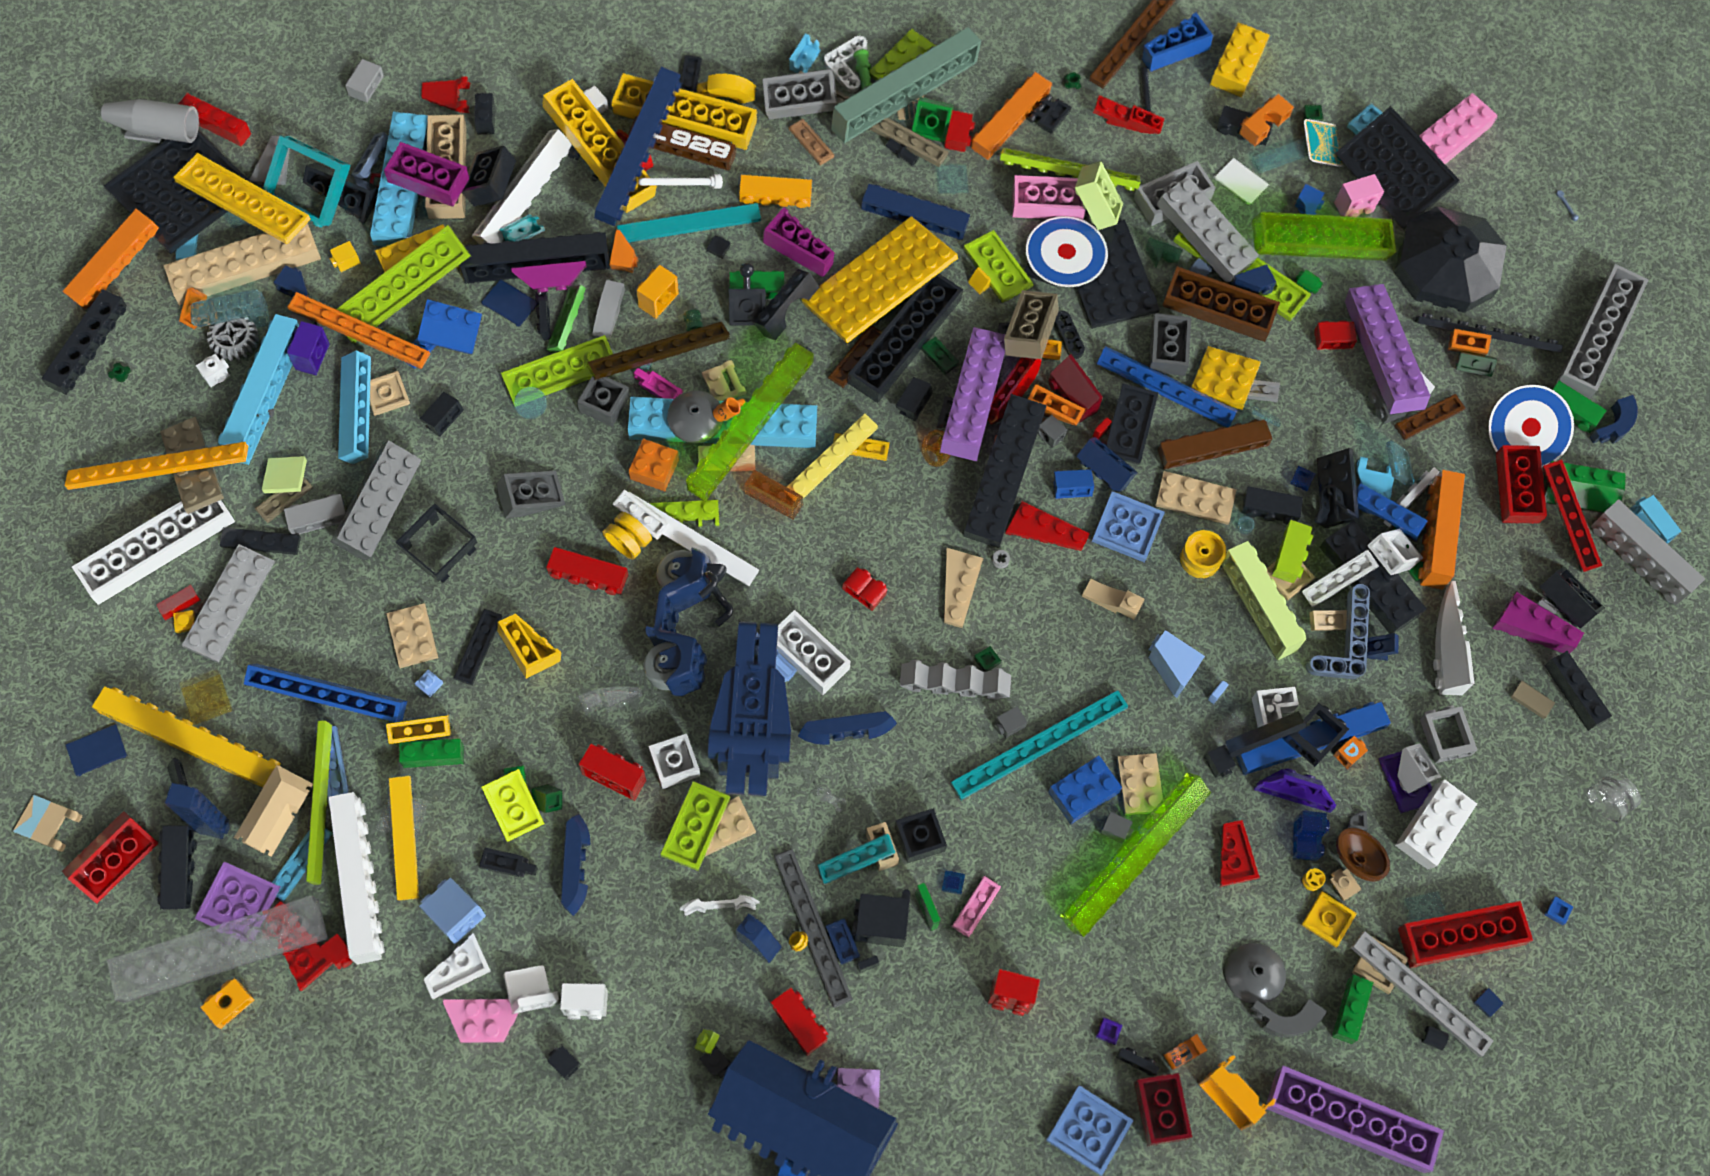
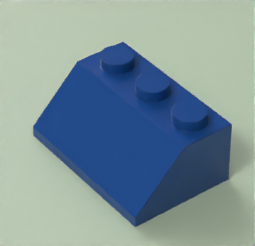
M427 299L417 341L472 354L482 314Z

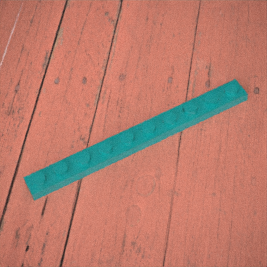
M1117 690L951 782V786L961 801L1126 710L1128 705Z

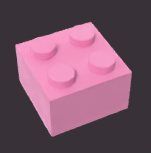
M1375 174L1343 184L1334 203L1343 220L1347 218L1354 219L1359 214L1372 213L1380 201L1384 190Z

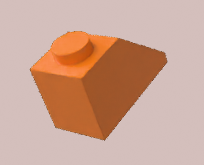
M616 230L610 259L611 269L633 273L634 267L637 268L638 257H636L634 249L621 231Z

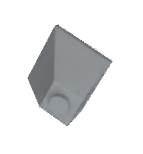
M1420 743L1402 750L1397 777L1400 780V786L1407 793L1417 791L1441 778V775Z

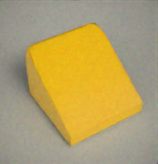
M978 267L968 283L981 294L989 288L991 278Z

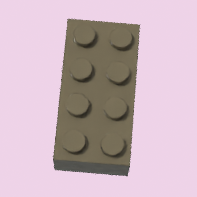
M1022 290L1004 338L1005 354L1007 356L1042 359L1058 313L1057 294Z

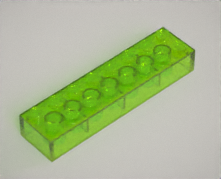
M1260 212L1252 220L1254 248L1258 254L1386 261L1396 253L1392 219Z

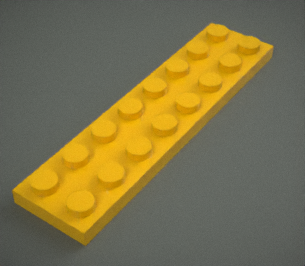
M199 153L174 176L177 183L285 244H288L310 220L308 214Z

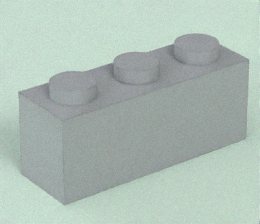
M331 494L327 498L313 499L308 501V503L294 504L284 509L288 529L294 535L340 524L347 511L341 494Z

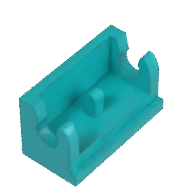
M528 214L502 227L500 231L505 241L512 242L529 239L545 231L543 225L537 224L538 216Z

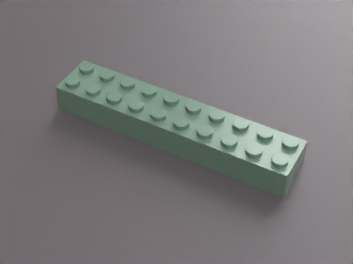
M967 27L964 30L958 31L951 38H946L941 44L933 46L926 53L918 55L911 62H906L901 68L891 71L884 78H879L874 84L866 86L859 93L851 95L847 100L838 103L834 107L831 130L843 143L848 142L977 62L981 40Z

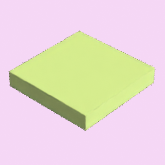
M305 456L268 458L262 491L264 493L301 492L307 462Z

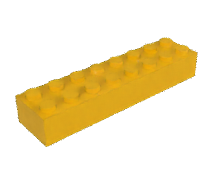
M623 73L611 102L613 114L631 119L639 116L654 82ZM680 89L679 93L675 92L674 104L672 107H668L669 115L666 121H662L663 123L673 127H680L690 132H697L707 137L711 136L724 142L728 141L736 145L737 148L747 150L757 123L756 109Z
M571 79L544 94L542 107L606 187L625 145L575 81ZM643 169L640 178H650ZM637 177L635 180L637 182L634 192L630 191L629 193L630 201L627 207H623L625 213L655 197L657 186L640 185V178Z

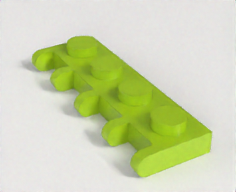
M718 500L649 503L682 524L683 521H698V526L702 527V520H715V525L719 526Z

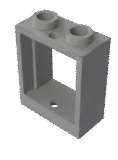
M1448 706L1443 708V711L1438 712L1430 710L1425 712V715L1420 719L1435 763L1471 756L1477 751L1462 706L1457 708ZM1455 716L1465 745L1443 750L1432 720Z

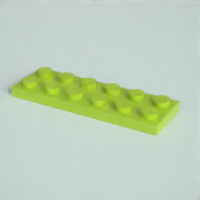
M604 335L502 372L501 375L514 407L591 379L592 375L587 367V362L612 355L613 352Z

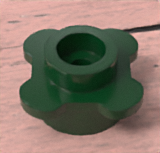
M1072 72L1064 76L1066 80L1064 87L1066 89L1075 88L1078 90L1081 88V76Z
M115 363L112 371L108 373V377L122 383L128 378L131 369L129 366L124 367L120 363Z

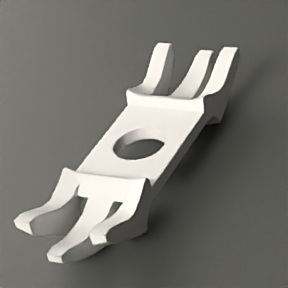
M739 895L737 899L709 902H701L697 898L681 906L680 911L684 910L685 916H688L694 911L705 913L708 909L734 907L737 910L741 907H747L756 910V904H759V901L746 895Z

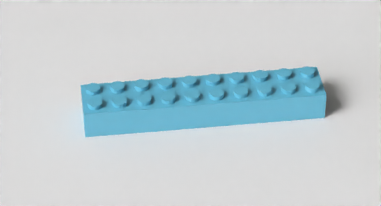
M631 397L628 423L629 440L646 439L649 441L685 442L676 437L668 425L667 413L674 399ZM745 402V405L740 407L741 410L738 415L723 421V425L717 435L708 441L701 442L815 448L817 406ZM694 409L692 412L696 413L698 410Z

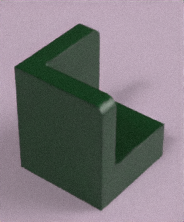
M550 784L532 788V797L539 811L549 813L562 809L561 789Z

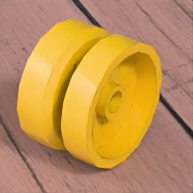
M621 511L614 518L615 524H609L602 532L611 546L628 559L633 560L640 554V547H646L649 544L652 536L636 518Z
M1200 530L1194 532L1188 537L1180 553L1181 565L1189 575L1195 578L1211 577L1219 570L1226 556V545L1223 539L1212 531Z

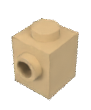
M1340 868L1331 874L1333 878L1330 879V882L1343 901L1361 891L1360 886L1348 869L1343 871Z

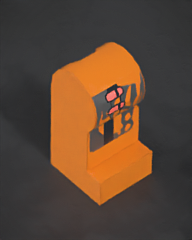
M1196 1034L1163 1056L1171 1069L1174 1070L1205 1053L1207 1049L1198 1034Z

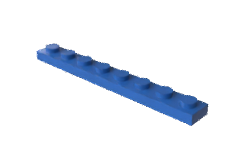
M1104 347L1097 362L1098 365L1151 391L1159 392V395L1227 428L1230 427L1238 411L1109 347Z

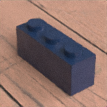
M1096 437L1089 439L1076 456L1080 459V463L1083 466L1091 468L1095 476L1099 479H1104L1114 491L1120 492L1124 490L1138 473Z

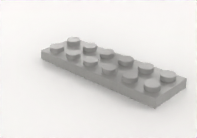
M238 544L186 636L182 647L219 663L275 561Z

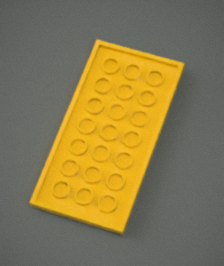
M910 217L822 283L810 300H801L813 314L842 340L848 343L957 260L958 255L916 219Z

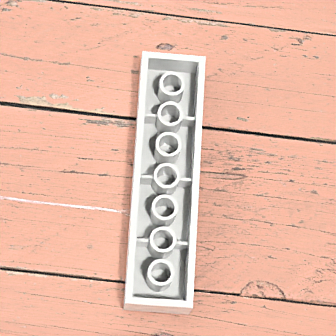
M221 500L189 514L184 510L181 501L75 564L72 568L89 595L99 605L223 530V527L226 528L234 523L235 520Z
M354 792L330 796L329 803L349 957L356 964L382 960L381 954L385 953L383 941L379 939V933H382L381 922L377 921L376 913H379V905L374 900L373 895L377 890L375 881L371 879V874L374 873L373 863L368 858V854H371V846L365 836L369 834L367 822H364L363 815H366L365 804L361 803V799L357 798Z

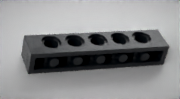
M102 289L41 378L47 387L65 395L74 389L76 380L80 375L84 374L86 365L95 358L97 349L105 343L106 336L115 328L118 318L125 314L127 305L122 297Z

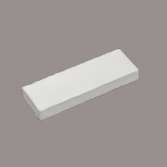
M625 489L613 502V506L636 518L649 531L650 535L657 540L669 526L666 521Z

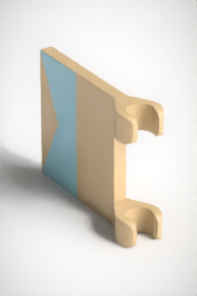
M33 795L13 832L63 852L66 845L54 839L65 818L80 822L82 815L74 810Z

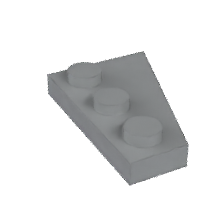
M271 136L249 179L253 184H265L280 136ZM290 148L288 149L277 185H286Z

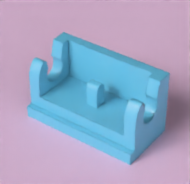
M804 35L789 59V70L799 73L800 70L804 73L808 72L820 53L818 40L813 44L810 41V35Z

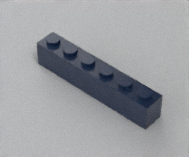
M868 184L862 200L861 210L900 222L913 217L930 231L962 241L969 224L970 214L964 211L954 210L945 205L941 206L929 200H921L912 195L899 193L896 190L885 189L879 185Z
M171 783L165 804L198 834L223 839L224 834H227L230 829L229 819L197 788Z

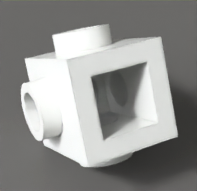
M216 354L205 358L196 365L210 387L223 382L230 376L227 368H229L228 364L223 358L219 359Z

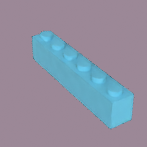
M357 350L341 357L338 459L351 464L367 459L369 451L371 357Z

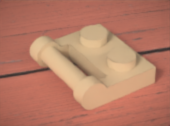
M731 360L726 361L723 365L702 372L711 395L718 401H725L727 398H737L746 394L745 387L741 385ZM723 372H728L735 387L734 391H730L722 374Z

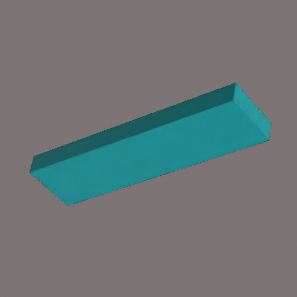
M885 834L817 866L823 884H827L889 857L896 852L890 835Z

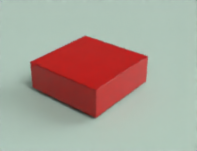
M1105 418L1095 428L1093 438L1096 437L1099 440L1110 429L1112 421L1109 418Z

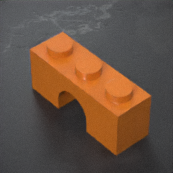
M1279 94L1274 98H1269L1262 108L1259 107L1255 110L1252 117H1247L1242 122L1240 134L1253 146L1258 145L1267 137L1270 126L1265 121H1270L1280 126L1290 117L1294 106Z

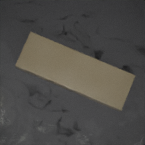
M303 477L301 492L274 493L257 506L255 510L269 523L313 487Z

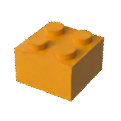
M661 265L653 269L649 273L648 278L637 287L639 308L655 319L679 294L677 276Z

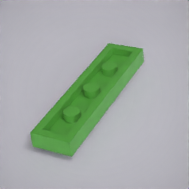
M582 285L570 287L546 349L551 353L563 351L566 347V340L572 331V324L578 315L580 303L584 299L586 288Z

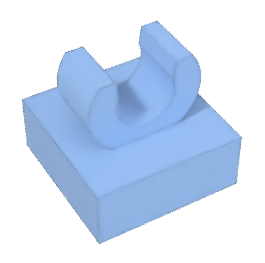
M427 670L417 680L415 686L428 697H431L441 687L443 681L430 670Z

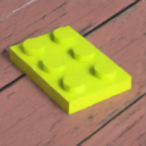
M519 769L482 786L507 842L545 824Z

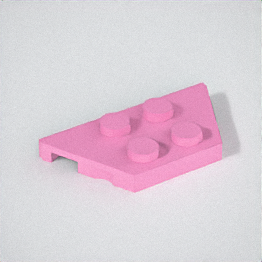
M509 999L443 1000V1004L461 1043L504 1042L518 1013L512 1014Z

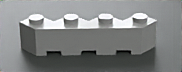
M910 660V662L904 663L901 666L900 686L915 692H921V689L931 690L935 694L948 695V693L953 692L965 697L987 695V699L997 700L1010 697L1011 675L1004 672L1001 668H993L992 671L982 672L972 665H966L965 668L954 669L948 663L940 662L935 666L929 667L922 664L920 660Z

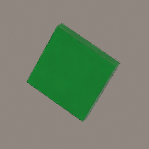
M922 883L917 885L915 896L930 931L938 928L941 919L926 884Z

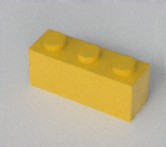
M449 715L386 724L389 744L451 735Z

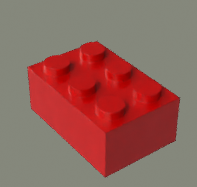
M590 744L579 763L582 775L635 801L646 782L643 767L638 763L632 762L631 764L625 761V758L620 754L615 753L613 755L607 752L608 750L602 745L597 744L595 746Z
M999 969L992 982L988 1004H991L993 1009L1004 1011V1008L1012 1010V1013L1015 1015L1024 1016V1013L1028 1014L1035 1005L1040 979Z

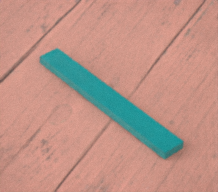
M758 203L617 225V229L621 231L628 242L760 222L761 215Z

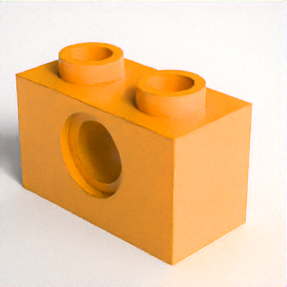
M234 978L225 982L218 993L206 998L204 1005L200 1008L215 1026L221 1029L251 1004L254 998ZM230 997V1004L227 1007H223L224 999Z

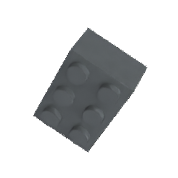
M1155 313L1151 323L1150 368L1163 374L1185 376L1189 367L1191 317Z

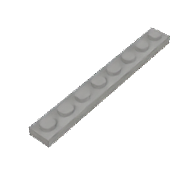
M1362 932L1350 948L1478 1057H1483L1493 1043V1040L1368 933Z

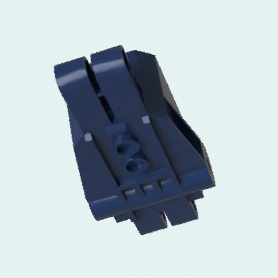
M739 621L736 662L735 666L724 674L710 724L708 759H718L719 775L727 776L726 794L744 795L746 777H749L748 795L767 796L768 778L779 779L780 763H789L791 725L785 678L776 669L777 623H760L759 637H756L757 622ZM755 646H759L758 659H755Z

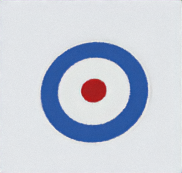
M1060 216L1043 221L1033 229L1026 243L1027 260L1034 272L1045 281L1063 287L1081 286L1091 282L1103 271L1108 258L1107 245L1101 233L1090 223L1075 217Z
M1540 385L1520 386L1506 393L1495 405L1489 420V436L1496 452L1503 445L1540 446L1542 467L1551 461H1557L1566 452L1574 431L1573 416L1566 401L1552 389Z

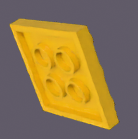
M1208 346L1191 388L1228 406L1243 410L1261 361Z

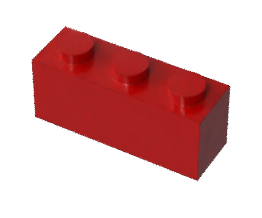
M789 988L771 1001V1006L803 1052L808 1056L827 1042L828 1038L826 1036L828 1032L822 1024L818 1026L814 1018L816 1016L810 1007L805 1008L802 1003L804 999L798 990L794 992L792 988Z

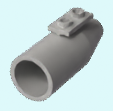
M135 99L104 103L101 109L103 121L127 130L124 135L126 139L160 143L161 139L192 143L196 139L199 129L198 112L193 106Z

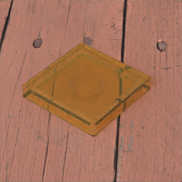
M221 675L182 688L193 725L233 711Z

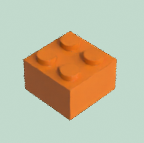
M643 439L629 469L630 479L666 491L679 461L678 451Z

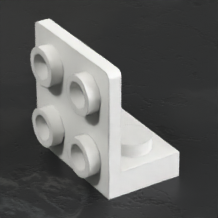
M543 965L504 973L512 1014L550 1007L559 1000L557 991L550 993Z

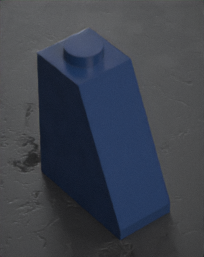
M748 914L736 929L737 940L769 964L782 948L768 928L751 914Z

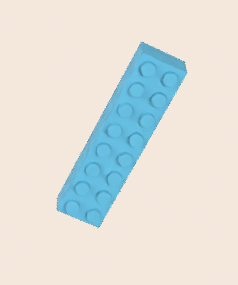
M393 112L370 233L374 246L385 247L412 236L419 194L387 182L384 169L400 142L427 151V115Z
M275 314L273 320L269 322L268 332L261 341V348L254 356L253 366L247 372L245 384L241 385L240 395L233 403V411L226 419L225 429L218 437L219 446L239 442L247 443L249 447L246 462L240 463L249 465L269 420L268 409L274 408L293 365L287 354V347L294 339L295 329L299 327L296 319Z

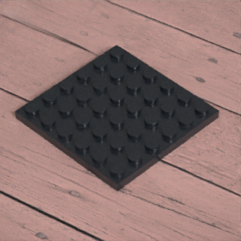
M199 131L192 143L174 140L164 141L103 185L130 214L137 209L159 227L153 237L170 254L228 212L175 181L174 176L197 153L251 182Z

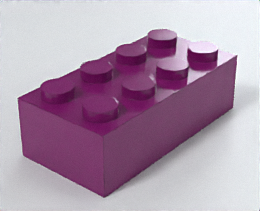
M403 142L399 143L384 169L387 182L454 207L469 180L466 166Z

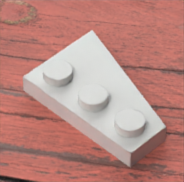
M474 933L460 947L456 948L452 955L444 962H441L424 978L432 999L490 972V968Z

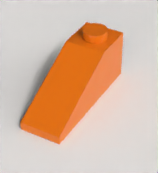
M1037 384L1028 397L1029 400L1047 405L1044 416L1050 417L1053 415L1057 420L1077 426L1085 411L1084 408Z

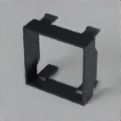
M434 503L395 543L398 549L438 582L444 583L450 577L448 572L466 554L470 557L477 550L474 546L478 542L472 533ZM436 512L441 514L463 535L470 538L437 573L433 572L408 551L412 547L410 538L428 520L432 526L439 520Z

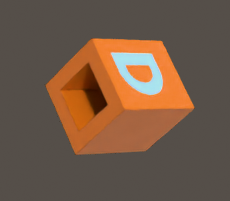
M1353 736L1333 756L1346 769H1349L1368 749L1361 739Z

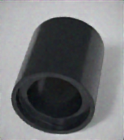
M1427 1025L1424 1030L1426 1032L1425 1037L1421 1042L1443 1051L1448 1042L1449 1033Z

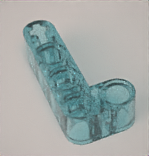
M249 290L193 303L190 307L191 323L197 327L249 316L257 327H265L270 322L268 305L263 294L258 290Z

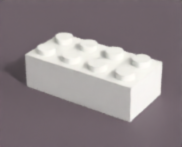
M795 610L778 625V652L822 695L850 669L851 661Z
M1446 780L1436 783L1395 846L1426 869L1436 867L1477 803Z

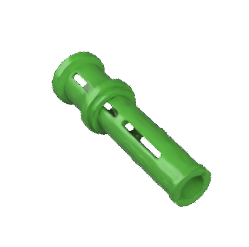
M865 49L854 52V59L857 62L855 68L860 76L862 90L866 86L871 85L869 74L871 65L868 63L869 52Z

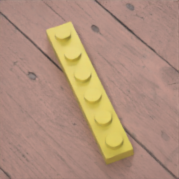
M864 414L785 488V491L799 503L878 429V425Z

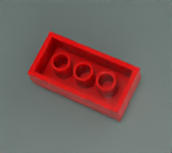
M1503 445L1496 452L1502 523H1540L1547 517L1540 446Z

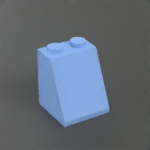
M1165 630L1162 635L1158 634L1149 648L1151 653L1148 658L1172 694L1177 698L1205 656Z
M451 877L448 880H443L432 895L428 894L421 901L422 904L419 906L454 944L461 940L486 916L482 909Z

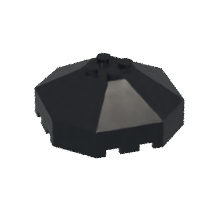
M1436 206L1407 222L1405 238L1399 247L1394 274L1415 301H1427L1435 306L1443 308L1452 307L1458 309L1457 311L1465 313L1493 298L1499 290L1507 245L1486 218Z

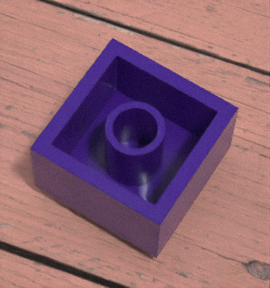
M301 321L299 327L295 329L294 339L287 347V354L295 370L317 375L330 345L323 327Z

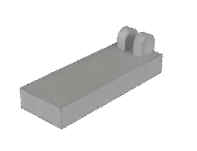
M1254 380L1247 399L1278 402L1280 383Z

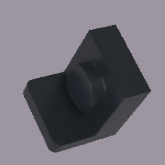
M716 1045L711 1055L705 1053L699 1058L715 1079L718 1076L723 1078L728 1067L731 1065V1062L726 1059Z

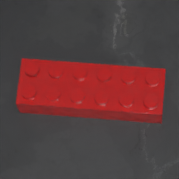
M1521 901L1406 923L1398 928L1403 948L1408 958L1409 968L1524 946L1533 941Z

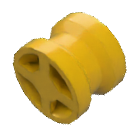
M1316 868L1310 869L1302 877L1303 886L1309 891L1318 890L1325 883L1324 873Z

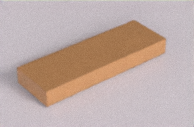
M804 119L789 127L790 132L820 166L834 158L833 152Z

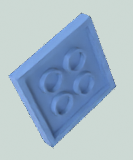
M1112 491L1092 542L1145 563L1165 512Z
M1079 1085L1046 1141L1102 1176L1133 1120Z

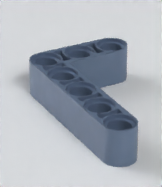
M1358 584L1354 586L1347 595L1344 658L1314 656L1306 663V670L1311 675L1357 679L1366 672L1370 592L1366 585ZM1355 590L1361 592L1362 598H1358L1355 595ZM1354 609H1358L1361 612V617L1355 615ZM1353 628L1359 629L1360 636L1354 634ZM1353 646L1359 649V655L1352 651ZM1313 661L1320 664V670L1313 667ZM1333 663L1339 666V672L1333 670ZM1352 665L1358 668V674L1352 671Z

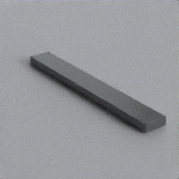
M793 849L774 855L803 932L808 936L810 950L833 1008L852 1001L853 998Z

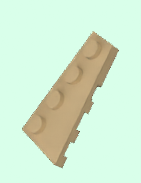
M950 548L946 549L944 623L963 628L983 558Z

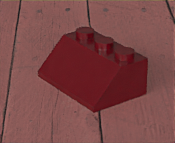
M1071 354L1050 373L1048 383L1053 391L1056 390L1060 397L1085 409L1079 421L1080 423L1098 412L1103 396Z

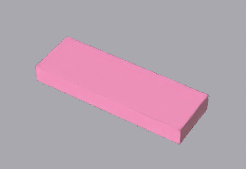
M984 876L953 923L952 928L969 938L1001 886Z

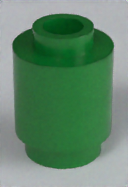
M1307 269L1304 272L1301 270L1295 279L1297 280V285L1315 295L1323 285V282L1320 281L1321 279Z

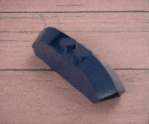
M886 711L807 721L798 737L819 745L830 744L829 739L842 741L845 737L849 736L858 739L864 737V734H867L869 739H873L890 731L897 722Z
M576 815L566 822L561 903L572 916L581 908L588 890V885L582 884L581 881H585V869H582V861H586V849H583V847L590 845V834L585 821L580 815Z

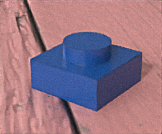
M1555 896L1552 898L1544 915L1564 925L1569 918L1573 906Z

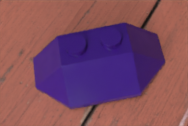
M1281 769L1260 780L1254 787L1256 791L1329 813L1336 807L1335 802L1321 780L1315 779L1313 775L1298 774L1293 769Z

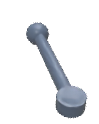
M1558 191L1556 195L1561 198L1572 216L1571 219L1577 221L1579 217L1565 200L1564 192Z

